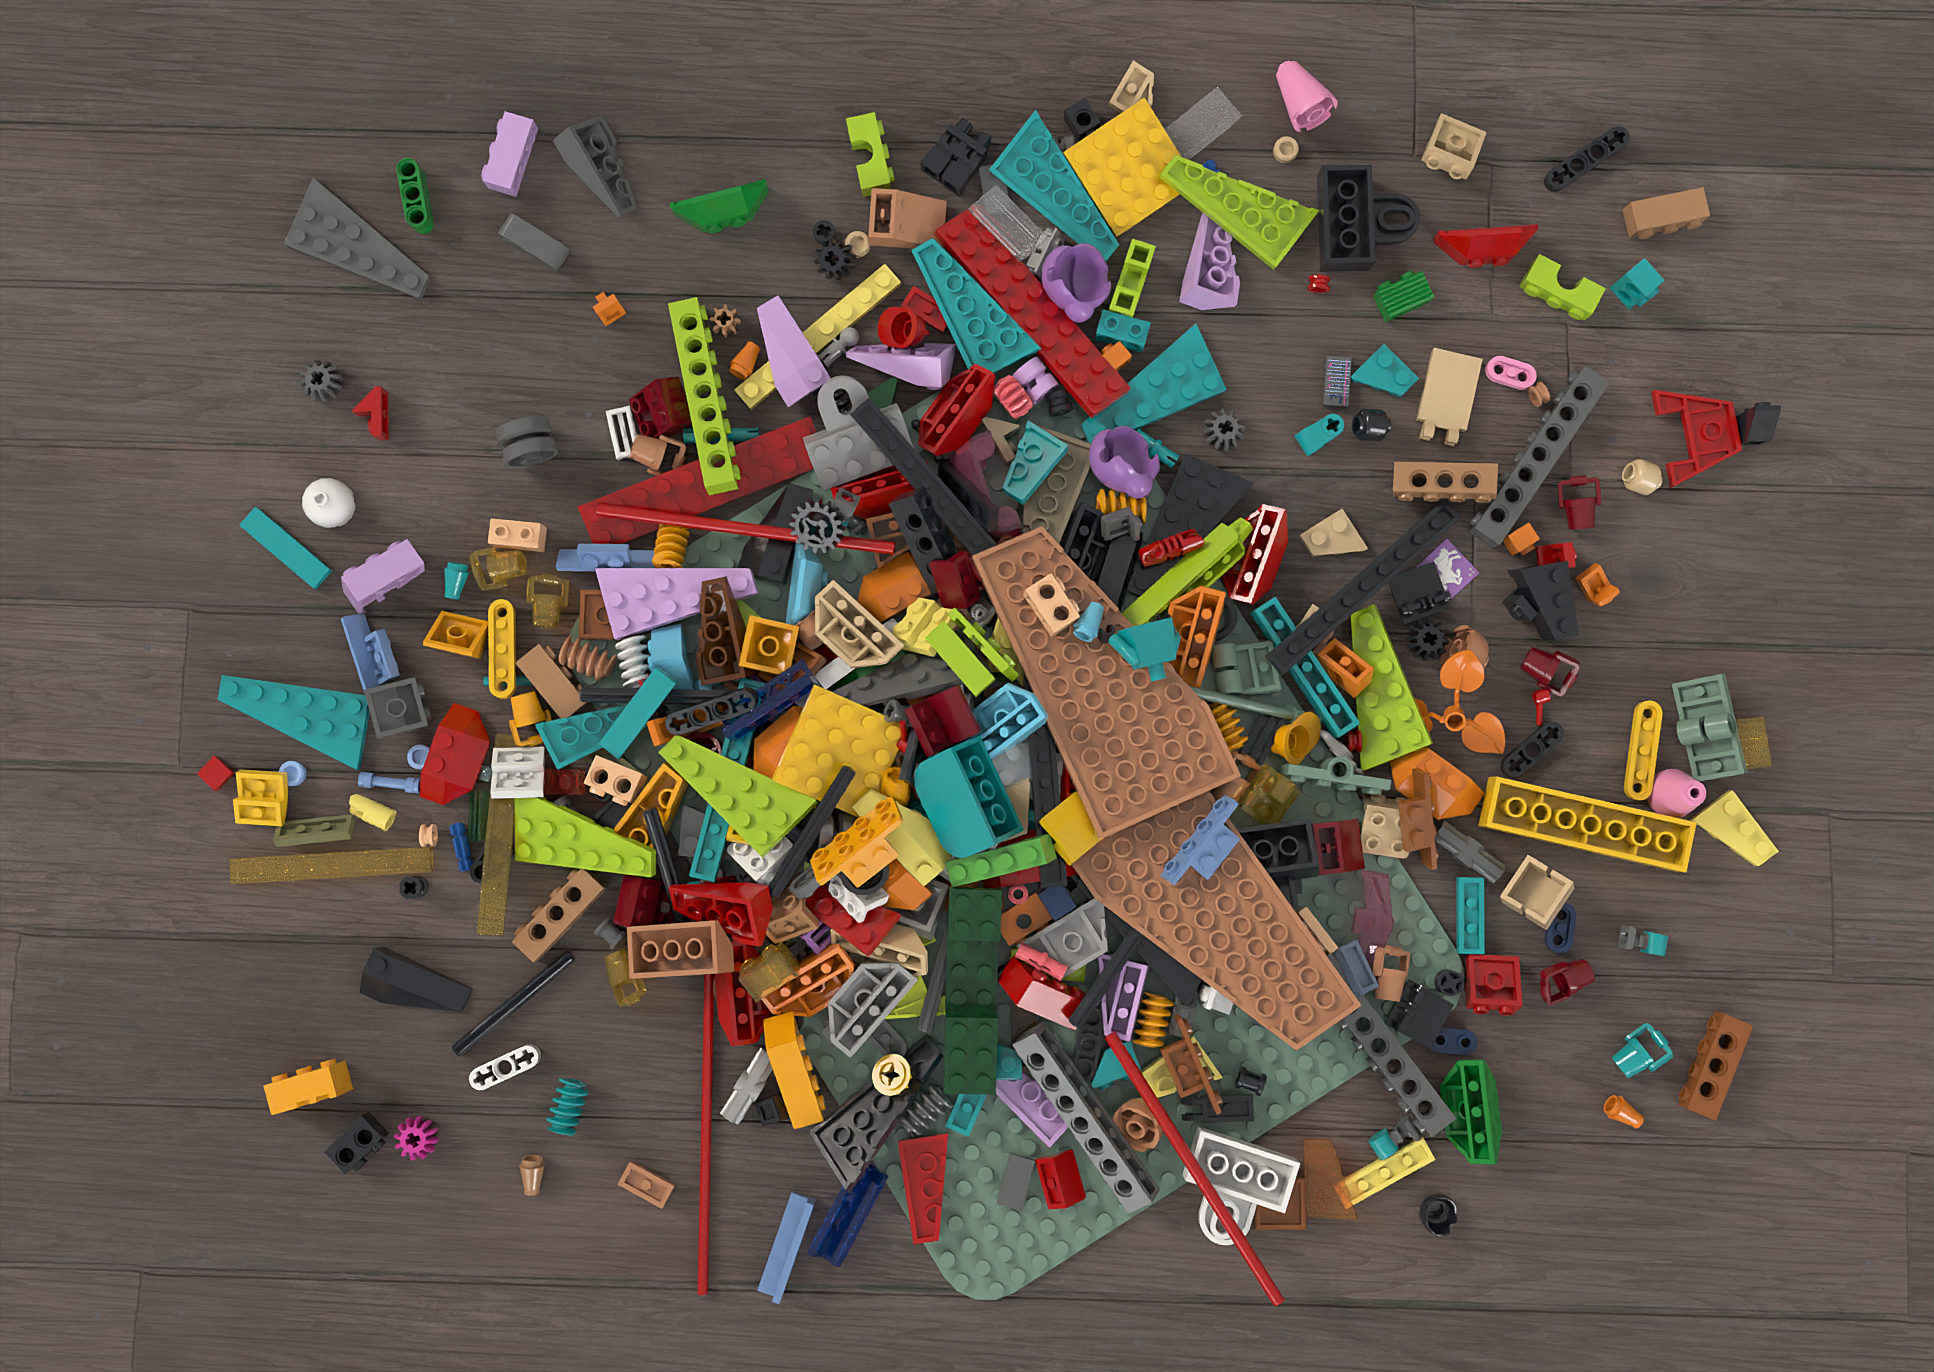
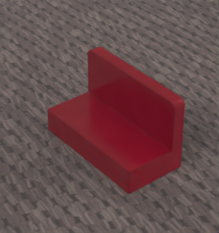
M959 551L948 560H933L929 563L943 608L967 609L981 598L967 551Z

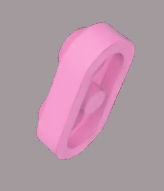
M1504 356L1492 358L1485 368V373L1491 381L1518 390H1525L1533 385L1537 377L1536 371L1531 365ZM1494 367H1499L1501 374L1495 373ZM1518 374H1522L1525 377V381H1520Z

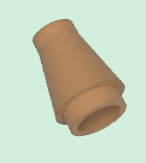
M524 1156L519 1164L524 1194L529 1196L537 1195L540 1193L545 1163L542 1156Z

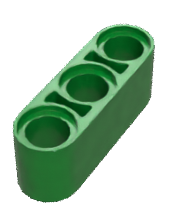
M401 159L396 166L406 222L417 233L427 234L433 229L434 219L424 170L414 159ZM415 169L413 175L407 176L409 170ZM420 192L417 199L411 200L414 193ZM419 216H424V219L421 223L415 224V221Z

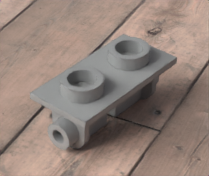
M1050 228L1042 231L1035 246L1037 250L1042 252L1041 254L1032 252L1026 264L1034 276L1036 274L1041 281L1043 265L1047 256L1056 247L1064 245L1065 239L1057 228L1054 231Z
M982 596L967 608L973 617L970 621L973 624L977 621L982 627L989 623L992 616L996 613L995 609Z

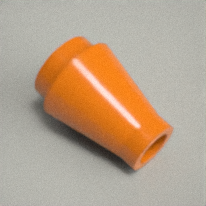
M747 342L746 346L730 362V373L741 380H746L748 376H751L758 353L761 350L760 347L753 342Z
M1612 1095L1604 1104L1603 1111L1607 1114L1608 1118L1630 1125L1635 1129L1643 1124L1644 1116L1634 1109L1622 1096Z

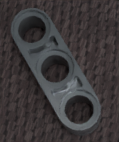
M510 213L497 233L502 239L555 272L559 271L571 252L562 243L513 213Z

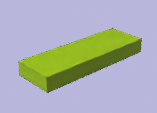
M945 621L925 637L976 697L996 680Z

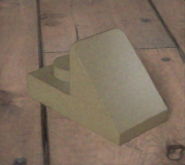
M988 417L983 418L982 426L1005 465H1011L1017 450L1011 440L1006 442L1005 439L1019 432L1020 425Z

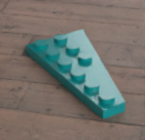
M932 238L911 250L968 369L972 365L978 364L997 374L1042 349L935 239Z
M225 675L221 676L218 694L219 701L356 770H360L370 713L365 695Z

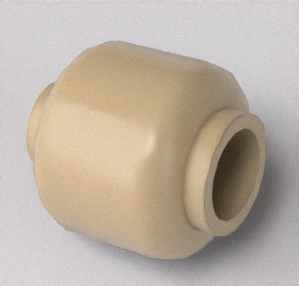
M1637 459L1626 465L1622 473V480L1628 490L1648 495L1661 486V469L1656 464Z

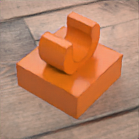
M602 292L595 297L599 303L593 306V309L605 326L627 314L614 294L607 297Z

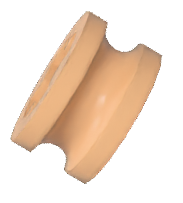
M422 824L419 830L421 847H426L427 844L435 847L438 841L436 824H431L430 827Z

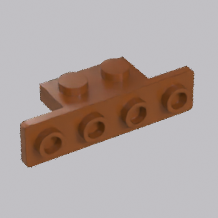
M1413 768L1415 798L1398 801L1402 848L1406 852L1420 850L1421 863L1433 870L1437 869L1438 851L1435 847L1434 836H1436V827L1432 816L1434 804L1430 794L1432 781L1427 772L1419 768Z
M1177 1014L1174 1016V1019L1183 1039L1161 1048V1054L1180 1098L1204 1089L1212 1109L1218 1115L1222 1113L1219 1105L1223 1104L1217 1089L1212 1091L1209 1083L1213 1080L1207 1066L1202 1067L1199 1058L1203 1057L1197 1042L1192 1043L1189 1034H1192L1193 1031L1187 1018L1182 1020L1180 1015Z

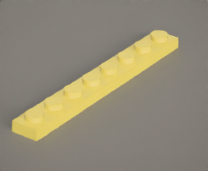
M886 264L881 266L803 332L816 355L833 342V338L837 339L843 329L854 325L901 285L900 280ZM769 361L734 389L750 410L776 390Z

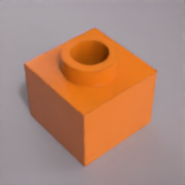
M1120 341L1115 345L1112 343L1108 344L1100 352L1101 356L1117 372L1125 367L1132 358V355Z
M1527 523L1507 535L1503 543L1512 556L1519 552L1523 556L1535 548L1533 543L1540 540L1530 523Z

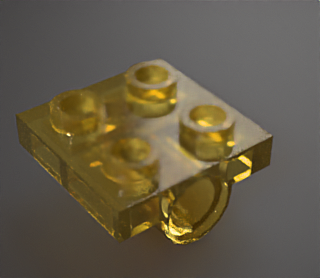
M1264 764L1238 800V807L1261 825L1280 823L1302 791L1288 778L1278 773L1271 766Z

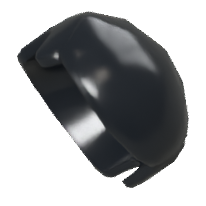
M1439 1193L1434 1194L1422 1202L1419 1218L1425 1229L1437 1237L1448 1236L1450 1234V1227L1458 1222L1457 1207L1450 1197Z

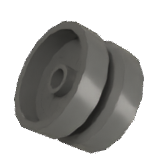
M531 416L505 423L495 430L498 444L505 447L501 455L506 467L519 468L547 461L558 454L554 438L548 437L552 433L548 417Z

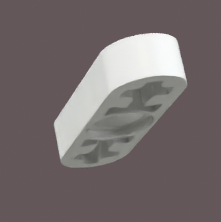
M527 1044L475 1068L470 1073L469 1082L476 1090L487 1089L537 1065L541 1059V1052L537 1046ZM525 1050L528 1053L533 1052L532 1063L529 1060H525L518 1064L516 1059L526 1054ZM502 1060H507L511 1063L512 1070L509 1074L500 1072L499 1063ZM493 1070L494 1075L487 1078L485 1084L482 1081H477V1077L480 1076L479 1071L481 1074H486Z

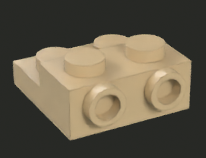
M1441 113L1421 161L1425 162L1430 169L1436 170L1440 168L1449 172V175L1454 179L1463 178L1467 180L1474 168L1487 132Z

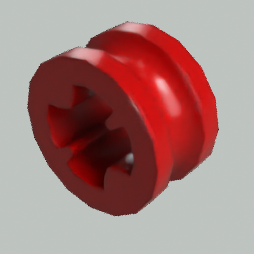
M1311 275L1308 277V281L1311 283L1308 285V291L1314 293L1330 291L1328 283L1331 281V278L1329 276Z
M1349 730L1345 733V745L1351 753L1352 750L1362 751V735L1360 730H1356L1355 733Z

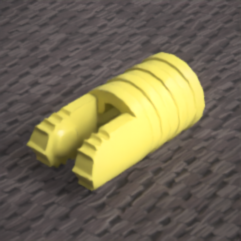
M358 794L350 796V812L353 815L384 831L391 827L396 818V810Z

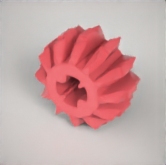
M1008 375L1000 379L994 386V395L1012 418L1018 419L1020 416H1024L1033 407L1029 395L1013 376Z

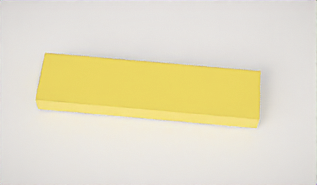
M1420 1136L1421 1140L1408 1142L1399 1147L1390 1157L1383 1160L1378 1159L1334 1183L1333 1186L1345 1208L1347 1209L1434 1161L1435 1158L1424 1138Z

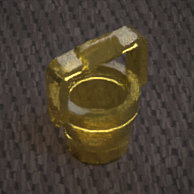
M496 547L474 551L469 557L474 579L477 580L478 586L482 591L505 587L508 585L506 580L525 575L527 572L526 559L520 550L499 552ZM488 554L486 560L488 573L494 582L487 585L481 564L477 556Z
M549 574L533 575L528 578L526 601L532 604V623L534 627L558 628L561 609L566 608L568 605L569 582L566 579H560L556 575ZM535 581L542 584L562 585V596L534 594Z
M628 949L609 954L604 960L609 976L608 982L619 1007L631 1006L646 994L643 979L629 978ZM633 982L636 992L625 997L621 986Z

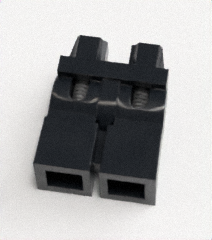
M964 118L955 126L950 124L947 131L943 133L936 145L929 150L921 161V170L937 182H940L942 179V185L958 197L965 191V187L987 158V150L991 144V137L984 132H980L975 140L968 135L972 131L973 125Z

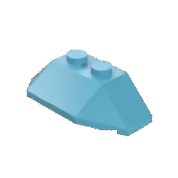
M796 543L786 616V624L794 626L815 610V596L823 590V587L828 585L829 572H825L824 565L810 547L807 550L803 549L804 543Z
M1007 683L972 710L981 732L968 737L965 742L981 736L991 760H994L1044 725L1048 715L1034 693Z

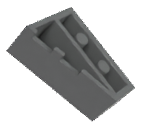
M683 805L678 856L694 857L705 812L689 805ZM726 841L722 859L734 860L727 852V848L732 842Z

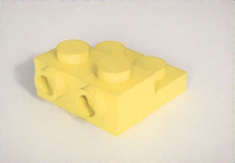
M918 598L913 604L908 606L906 616L893 627L892 634L904 644L903 650L934 657L937 652L925 637L943 621L952 630L957 624L947 615L952 609L942 608L934 600Z

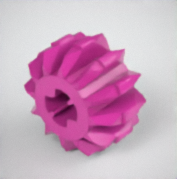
M418 1116L415 1120L409 1117L406 1119V1124L401 1123L398 1125L400 1132L394 1134V1138L400 1140V1142L395 1145V1148L399 1149L402 1147L404 1149L401 1152L402 1157L409 1154L410 1160L414 1161L418 1156L424 1159L427 1157V1152L432 1153L435 1151L433 1144L439 1142V1138L433 1136L438 1131V1128H430L432 1120L429 1119L424 1122L423 1116ZM419 1135L420 1140L414 1141L413 1136Z

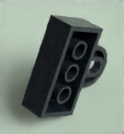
M1372 164L1325 165L1321 167L1317 174L1320 272L1370 271L1375 264V245L1404 243L1418 229L1420 212L1411 198L1399 193L1373 194ZM1387 213H1403L1407 216L1408 223L1389 225L1384 222L1383 215Z
M1310 819L1236 828L1297 913L1298 899L1294 880L1318 877L1319 861Z

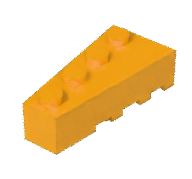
M668 762L663 763L613 829L615 830L614 833L625 838L630 837L653 848L643 811L649 807L658 809L664 832L667 836L689 783Z
M793 1011L763 1019L766 1051L793 1128L798 1129L824 1121L822 1111L826 1110L823 1095H818L817 1090H820L816 1075L812 1076V1062L810 1056L805 1053V1041L803 1035L799 1033Z

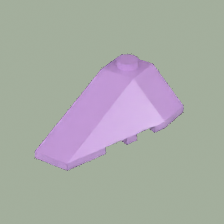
M1203 212L1183 278L1179 302L1200 310L1235 307L1238 300L1240 280L1239 276H1236L1234 268L1236 258L1235 255H1232L1230 242L1232 241V236Z
M776 296L759 306L757 312L775 387L787 407H790L823 386L831 378L780 297Z
M924 343V347H907L903 349L896 347L888 349L887 345H856L846 352V357L917 386H926L929 390H938L950 380L956 344Z

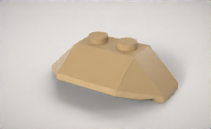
M834 580L815 596V634L851 669L886 664L904 647L902 642Z
M895 924L869 957L831 929V944H840L857 965L861 963L892 962L899 963L915 977L926 975L928 972V952L913 928Z

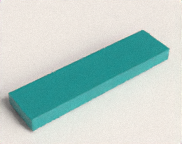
M255 506L240 523L239 526L313 589H317L332 572L327 565L260 508Z
M655 667L599 744L617 759H620L678 681L661 667Z

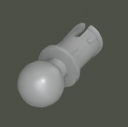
M847 327L843 329L840 333V339L837 341L833 338V343L818 355L820 361L827 368L841 354H846L847 351L844 349L846 346L850 347L857 344L859 333L855 328Z

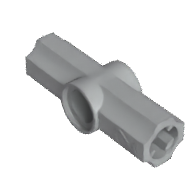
M761 1047L757 1051L748 1069L743 1071L736 1082L732 1095L720 1112L724 1118L737 1125L746 1115L752 1102H755L767 1083L765 1082L773 1070L765 1048Z

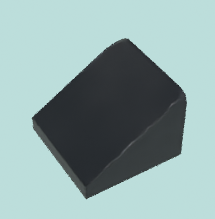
M781 1093L754 1102L762 1126L777 1123L790 1117Z

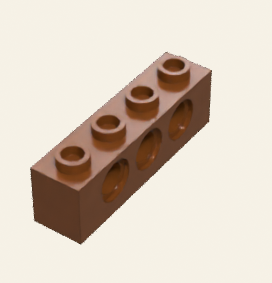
M1717 1011L1707 1021L1706 1027L1708 1030L1705 1038L1698 1044L1697 1058L1689 1067L1688 1081L1686 1086L1681 1088L1678 1097L1680 1100L1679 1106L1714 1121L1717 1120L1753 1028V1025ZM1722 1035H1725L1726 1043L1720 1047L1719 1039ZM1716 1059L1717 1066L1711 1071L1709 1064L1711 1060ZM1706 1082L1707 1091L1701 1094L1700 1087Z

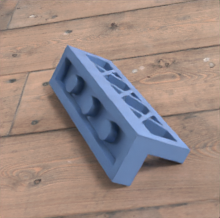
M795 1191L791 1192L757 1290L774 1296L772 1302L780 1304L816 1201L815 1198Z

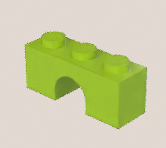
M875 112L846 118L852 150L866 149L873 154L869 162L856 166L863 197L871 196L872 188L891 189V182H895L892 167L887 168L885 159L890 158L887 144L881 143L880 136L884 135L882 121L876 120Z
M1132 239L1109 311L1133 317L1156 246Z
M1539 254L1531 262L1519 287L1532 297H1540L1546 300L1549 306L1567 311L1570 317L1585 321L1593 314L1606 288L1585 277L1578 281L1572 290L1562 288L1557 281V273L1561 265Z

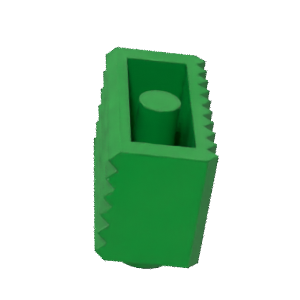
M1413 270L1399 277L1400 281L1392 284L1391 280L1377 287L1378 290L1373 295V298L1385 323L1427 305L1433 300L1434 294L1423 271L1415 274Z

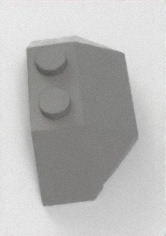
M861 963L828 1001L831 1042L851 1058L918 981V978L899 963Z

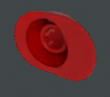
M889 307L880 316L877 332L879 339L883 344L890 347L903 349L917 346L921 343L924 335H929V331L925 329L923 318L909 308Z

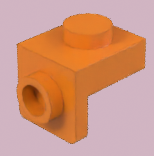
M1596 563L1575 577L1587 601L1600 607L1610 603L1620 593L1619 588L1610 584L1602 567Z

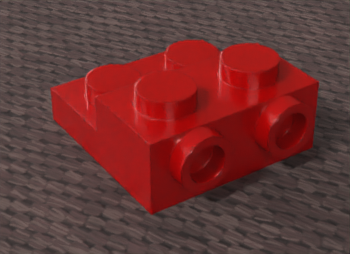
M1468 954L1466 956V1009H1473L1475 1014H1487L1489 1010H1498L1499 1015L1502 1016L1514 1015L1523 1006L1519 957Z

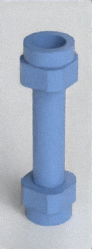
M361 772L358 778V786L365 788L379 786L404 789L408 793L420 794L421 779L407 777L405 780L376 776L375 773Z

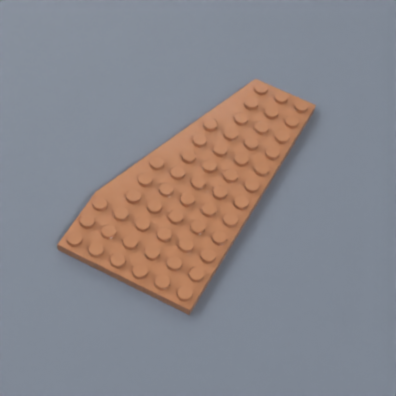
M1043 526L972 556L973 563L1030 689L1048 715L1046 724L1099 840L1241 777L1209 705L1204 700H1201L1175 672V669L1169 662L1163 663L1166 678L1151 682L1148 667L1134 670L1109 643H1102L1097 637L1093 638L1091 642L1077 638L1073 634L1075 623L1051 638L1023 596L1025 589L1051 573L1054 578L1058 577L1062 581L1066 589L1064 593L1069 600L1073 599L1080 609L1078 613L1080 616L1091 602H1097L1104 607L1099 629L1102 628L1106 632L1107 625L1112 624L1115 627L1114 634H1118L1117 631L1133 627V625L1095 582L1091 581L1072 561ZM1040 589V595L1043 598L1050 599L1053 597L1050 589ZM1057 609L1054 611V616L1058 620L1063 621L1067 619V614L1064 610Z
M1210 791L1104 837L1072 864L1097 901L1296 1051L1362 1006L1229 818L1225 821L1224 825L1240 840L1208 880L1191 866L1175 885L1160 876L1164 871L1165 865L1180 851L1183 842L1191 837L1199 822L1205 819L1213 809L1216 800Z

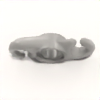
M1321 729L1320 738L1324 739L1330 748L1328 751L1333 758L1345 757L1349 759L1353 765V774L1364 776L1362 769H1359L1352 760L1353 755L1330 733Z

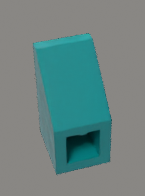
M1121 1040L1141 1070L1131 1042ZM1109 1045L1104 1047L1097 1064L1096 1074L1090 1080L1093 1089L1097 1087L1099 1090L1109 1088L1114 1085L1113 1081L1122 1078L1123 1081L1130 1079Z

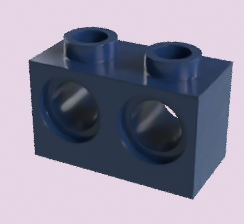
M1063 886L1040 888V891L1037 892V895L1055 921L1077 907Z

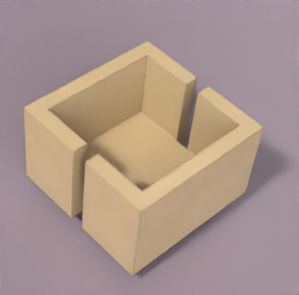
M1527 855L1501 894L1500 899L1503 904L1521 915L1525 911L1527 919L1547 930L1574 890V883L1554 870L1550 873L1548 866Z

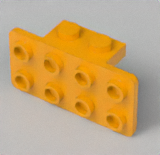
M892 797L878 802L871 812L859 817L853 826L845 832L837 834L830 844L825 848L818 849L813 854L810 862L816 881L820 885H824L842 871L858 888L899 856L898 851L885 838L903 822L900 810Z

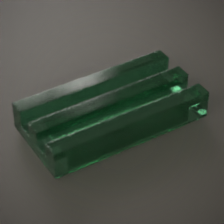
M490 791L469 792L468 841H488Z

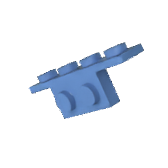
M578 544L577 549H560L556 563L557 571H596L595 568L656 567L652 564L653 550H629L628 544Z
M365 614L341 618L363 690L385 685L399 677L398 664L394 659L391 642L387 637L385 629L376 630L371 633Z
M1226 795L1217 800L1207 817L1199 822L1191 837L1183 842L1180 851L1165 865L1164 871L1160 876L1175 885L1191 866L1208 880L1240 840L1224 825L1239 803Z

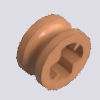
M1538 382L1535 387L1530 386L1527 389L1528 396L1536 407H1540L1542 402L1547 403L1551 399L1547 387L1542 382Z

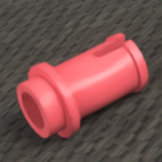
M1021 884L1013 885L1008 891V897L1014 904H1023L1028 898V890ZM1017 889L1022 891V896L1019 899L1013 896L1014 891Z

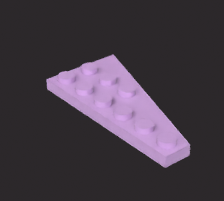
M595 568L615 640H621L699 614L702 581L727 576L736 601L759 594L753 572L750 568Z

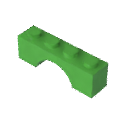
M1048 833L996 849L978 852L969 857H956L945 862L951 885L956 887L1044 865L1057 859L1051 836Z

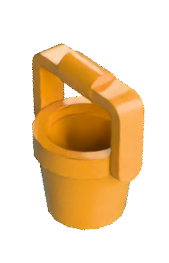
M531 691L510 697L514 720H509V725L515 744L520 747L526 745L532 747L544 743L540 734L520 741L517 727L546 720V722L552 721L549 710L547 709L543 712L536 692Z
M900 767L888 768L884 773L879 793L892 797L900 805L906 807L909 802L911 787L909 784L898 779Z

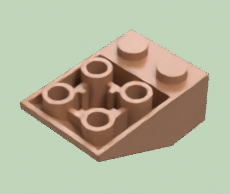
M872 188L868 234L870 246L914 249L933 238L944 248V245L935 236V231L945 224L947 201L900 190Z

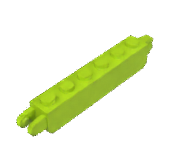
M1241 517L1229 526L1221 523L1204 538L1205 545L1185 555L1122 613L1133 626L1150 623L1157 613L1161 618L1165 613H1168L1171 601L1201 585L1210 587L1245 555V547L1242 542L1253 531L1251 524Z

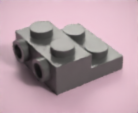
M415 677L364 690L377 739L429 728L427 722L432 721L429 707H423L421 698L425 697L422 682L416 683Z

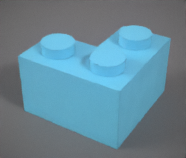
M681 624L652 629L651 640L648 641L649 653L652 655L648 656L650 671L659 666L678 681L673 689L694 690L693 675L687 659V642Z

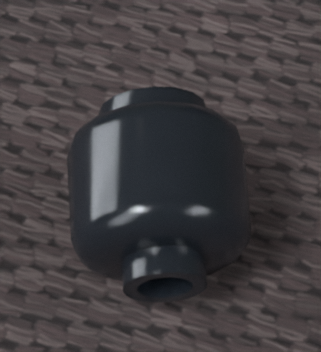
M1361 409L1352 420V431L1361 441H1381L1391 429V420L1382 409Z

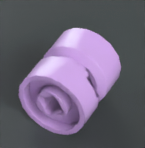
M1034 357L1026 362L1013 374V377L1020 383L1022 388H1026V393L1033 404L1044 400V396L1052 393L1059 386V383L1051 373H1045L1046 367L1038 357Z

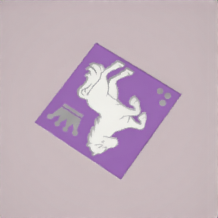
M1448 539L1417 566L1435 562L1444 590L1450 592L1451 599L1479 574Z

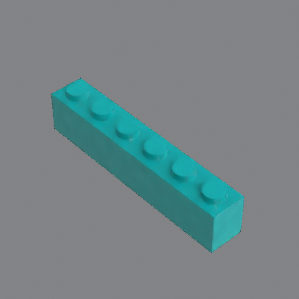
M1276 597L1250 613L1266 639L1272 641L1273 648L1296 629ZM1312 651L1308 652L1288 670L1318 717L1322 718V723L1334 738L1342 736L1360 724Z

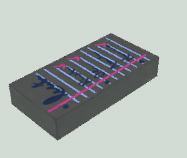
M1327 356L1325 358L1322 406L1348 408L1352 358Z

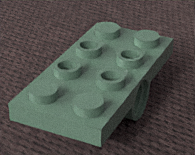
M1272 641L1235 646L1233 643L1213 646L1200 688L1235 697L1280 691L1278 671L1265 657L1273 649Z
M1725 673L1672 684L1680 721L1677 723V735L1681 744L1686 745L1693 778L1697 781H1704L1748 773Z
M1345 757L1325 759L1320 764L1319 769L1293 764L1281 765L1280 775L1286 776V781L1305 783L1306 780H1311V785L1320 787H1331L1332 783L1336 784V789L1356 791V788H1361V793L1370 795H1381L1382 791L1390 790L1391 780L1353 774V765ZM1334 764H1336L1339 768V774L1337 776H1335L1332 771Z

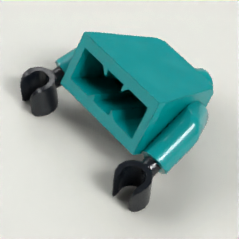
M1157 613L1152 622L1128 627L1117 631L1118 634H1114L1115 627L1112 624L1107 625L1106 632L1102 628L1099 629L1098 640L1102 643H1109L1134 670L1148 667L1151 682L1166 678L1163 663L1176 659L1181 636L1174 627L1170 614L1165 613L1161 618Z

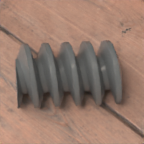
M930 1084L928 1085L929 1095L921 1091L922 1101L914 1099V1107L911 1108L909 1106L906 1114L900 1119L902 1126L913 1138H915L913 1132L918 1135L923 1133L921 1125L925 1128L931 1126L929 1119L935 1122L938 1120L937 1112L942 1115L946 1114L944 1105L949 1108L954 1107L952 1100L947 1094H944V1090L938 1084L937 1088Z

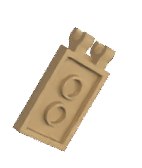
M1433 348L1416 421L1423 422L1419 439L1430 441V438H1433L1435 427L1447 430L1443 445L1454 447V444H1457L1459 431L1465 432L1467 430L1483 359Z

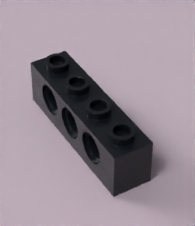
M923 486L900 494L889 503V506L933 595L938 593L929 563L933 560H948L956 553L953 543L945 532L943 522L938 517L933 506L932 498Z

